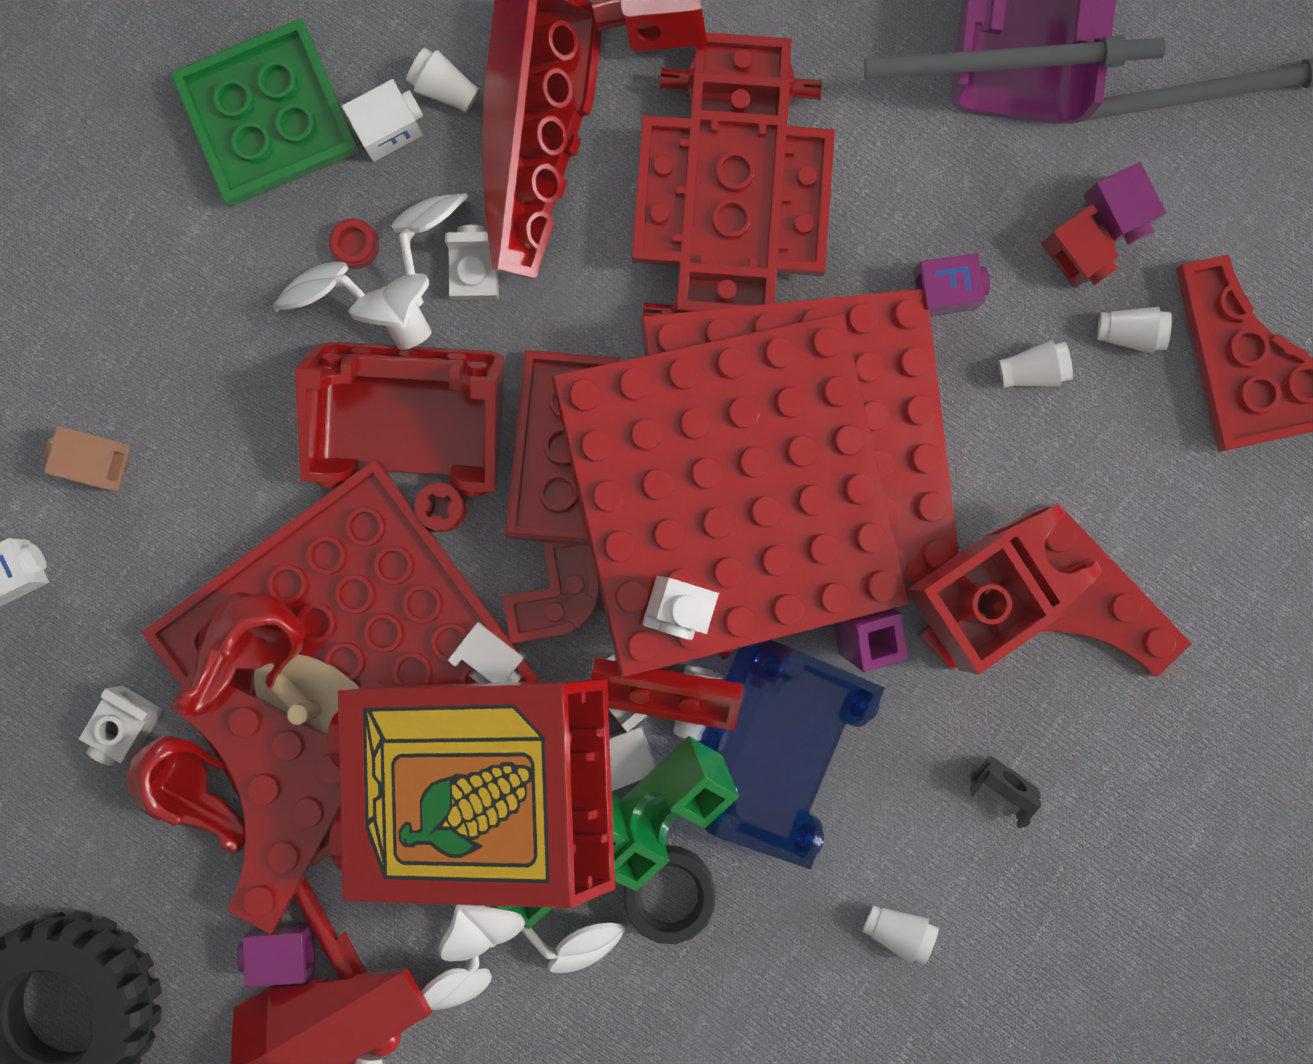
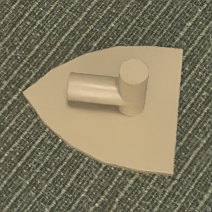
M297 655L284 667L277 676L272 688L267 687L265 681L266 676L274 667L273 664H267L255 669L254 686L257 697L287 712L288 720L292 724L300 725L307 723L325 734L328 732L332 717L338 711V690L360 689L334 666L304 655Z

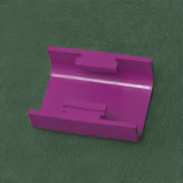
M962 0L956 52L1100 42L1102 37L1112 36L1116 0ZM1099 63L953 73L950 101L955 107L972 113L1054 124L1078 123L1089 119L1102 105L1107 67L1102 68Z

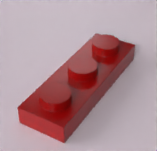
M595 657L591 680L607 679L608 708L735 731L744 684L684 674L668 669H654L622 677L620 676L617 660L613 661Z

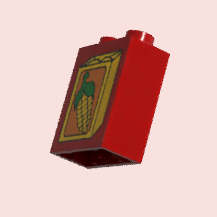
M607 679L405 685L338 690V711L332 717L328 727L327 748L332 762L336 767L340 768L341 812L333 822L329 848L333 863L338 869L342 870L343 901L572 908L615 889Z

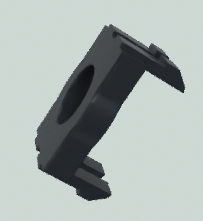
M992 756L988 757L981 767L971 774L970 789L972 797L984 783L1007 801L1020 808L1016 813V819H1019L1016 822L1017 828L1027 827L1031 823L1032 816L1041 807V801L1039 800L1041 794L1037 787Z

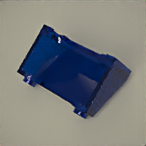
M774 640L740 647L725 678V681L744 684L735 731L707 726L699 741L723 755L739 798L710 823L705 830L722 840L811 870L816 855L824 844L822 823L817 816L810 813L815 797L845 725L861 727L872 720L878 713L885 687Z

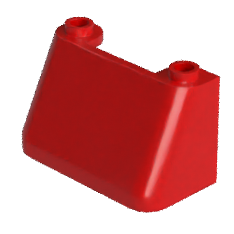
M328 342L314 346L296 367L295 383L300 481L316 482V485L320 487L335 488L354 475L357 470L362 469L372 460L376 459L387 472L450 475V485L459 489V492L466 496H482L487 492H495L498 483L504 389V356L500 353L485 350L418 346L400 350L396 345Z

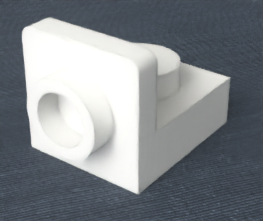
M463 225L457 227V232L445 233V244L449 249V297L451 300L499 299L498 271L492 269L486 228L479 225Z

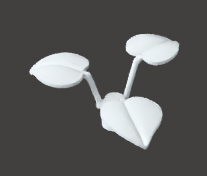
M468 194L441 195L425 199L409 207L396 218L391 227L395 233H400L399 239L406 276H402L387 286L365 295L347 276L343 275L348 270L345 262L324 263L305 271L295 278L273 304L274 310L278 312L279 309L286 310L303 307L322 298L334 287H344L358 299L349 309V314L353 319L386 326L397 348L400 350L419 345L432 333L419 308L424 303L421 296L428 288L429 279L425 274H415L410 240L415 233L427 231L439 224L463 201L469 202Z
M456 905L451 925L439 945V953L445 961H462L467 959L469 961L464 969H451L440 974L429 982L421 992L432 1010L454 1007L475 998L484 991L492 978L488 969H478L479 955L488 950L489 947H494L497 944L512 939L520 931L523 932L546 959H551L548 963L550 972L568 973L583 969L597 962L613 949L626 929L625 919L621 924L601 923L583 927L565 937L557 947H550L541 940L532 928L524 927L525 921L519 913L491 908V906Z

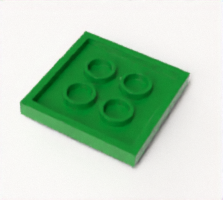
M302 18L170 72L222 198L229 207L360 153L307 25Z

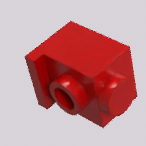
M1093 204L1060 226L1041 243L1074 288L1087 279L1094 286L1118 269L1113 260L1119 255L1114 249L1115 243L1111 234L1103 226L1096 225L1091 218L1098 212Z

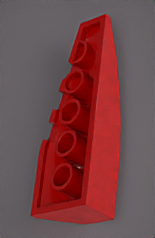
M494 0L485 78L482 127L485 216L493 270L528 279H536L554 225V221L550 216L556 199H562L568 182L563 176L569 158L576 156L581 142V138L577 134L583 116L590 115L594 102L602 31L597 30L592 3L587 0Z

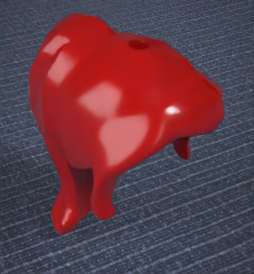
M236 592L225 597L212 609L200 632L195 675L189 689L184 691L182 696L175 699L174 707L176 710H180L181 716L204 714L205 709L230 685L237 669H258L267 664H273L274 667L266 676L265 681L266 686L272 688L277 676L284 667L302 650L305 629L299 619L288 606L276 597L252 595L246 592Z
M173 735L161 737L147 744L132 757L131 765L126 775V788L140 811L156 820H162L173 826L179 824L207 831L219 839L223 850L228 849L231 854H235L237 851L245 848L244 820L223 799L207 792V771L203 761L217 770L223 768L221 762L212 758L210 754L194 742L182 738L178 739Z

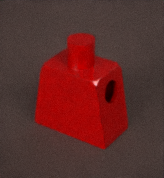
M597 0L592 2L597 30L602 31L625 25L630 49L636 52L708 44L700 0Z

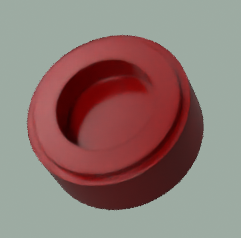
M349 218L339 222L333 228L329 237V247L333 256L339 262H345L348 268L360 269L370 265L377 257L379 239L368 223L360 219Z

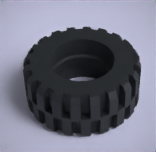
M62 911L50 913L37 920L33 919L1 936L0 1064H140L141 1057L150 1050L156 1037L152 1029L160 1023L162 1007L154 1005L153 1000L162 993L160 979L150 978L148 970L154 966V963L149 953L140 956L134 948L139 940L130 931L119 935L115 932L118 926L117 922L106 917H102L92 923V914L82 911H75L67 916ZM52 971L59 973L76 983L86 995L93 1013V1034L90 1044L85 1051L66 1052L57 1050L40 1040L31 1029L24 1011V994L28 980L33 972Z

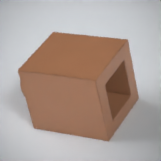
M57 426L55 435L48 440L45 447L44 460L46 467L44 473L99 488L118 491L131 446Z

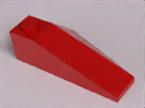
M408 968L356 974L350 979L327 981V978L313 979L308 984L271 985L240 1002L233 1008L231 1064H349L428 1017L433 1011Z

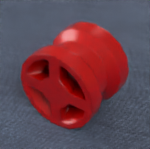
M432 483L425 486L417 494L414 502L415 514L419 522L437 532H450L457 529L464 522L467 514V503L463 495L457 489L445 483Z

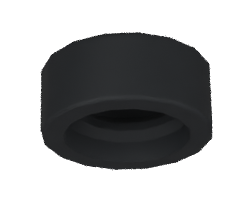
M666 846L670 861L665 866H677L687 871L696 882L698 901L693 912L685 919L675 923L661 922L651 917L644 909L641 900V888L634 891L626 886L624 888V907L630 923L642 936L660 944H679L693 939L708 925L715 910L716 890L708 866L697 854L681 846Z

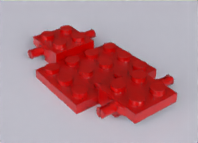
M706 32L708 44L696 46V55L690 65V71L661 68L660 89L688 90L692 109L691 119L643 115L632 263L680 266L678 291L672 305L644 302L643 317L776 303L777 273L824 276L835 129L787 126L788 107L792 98L820 101L822 93V79L794 78V72L790 63L791 38Z

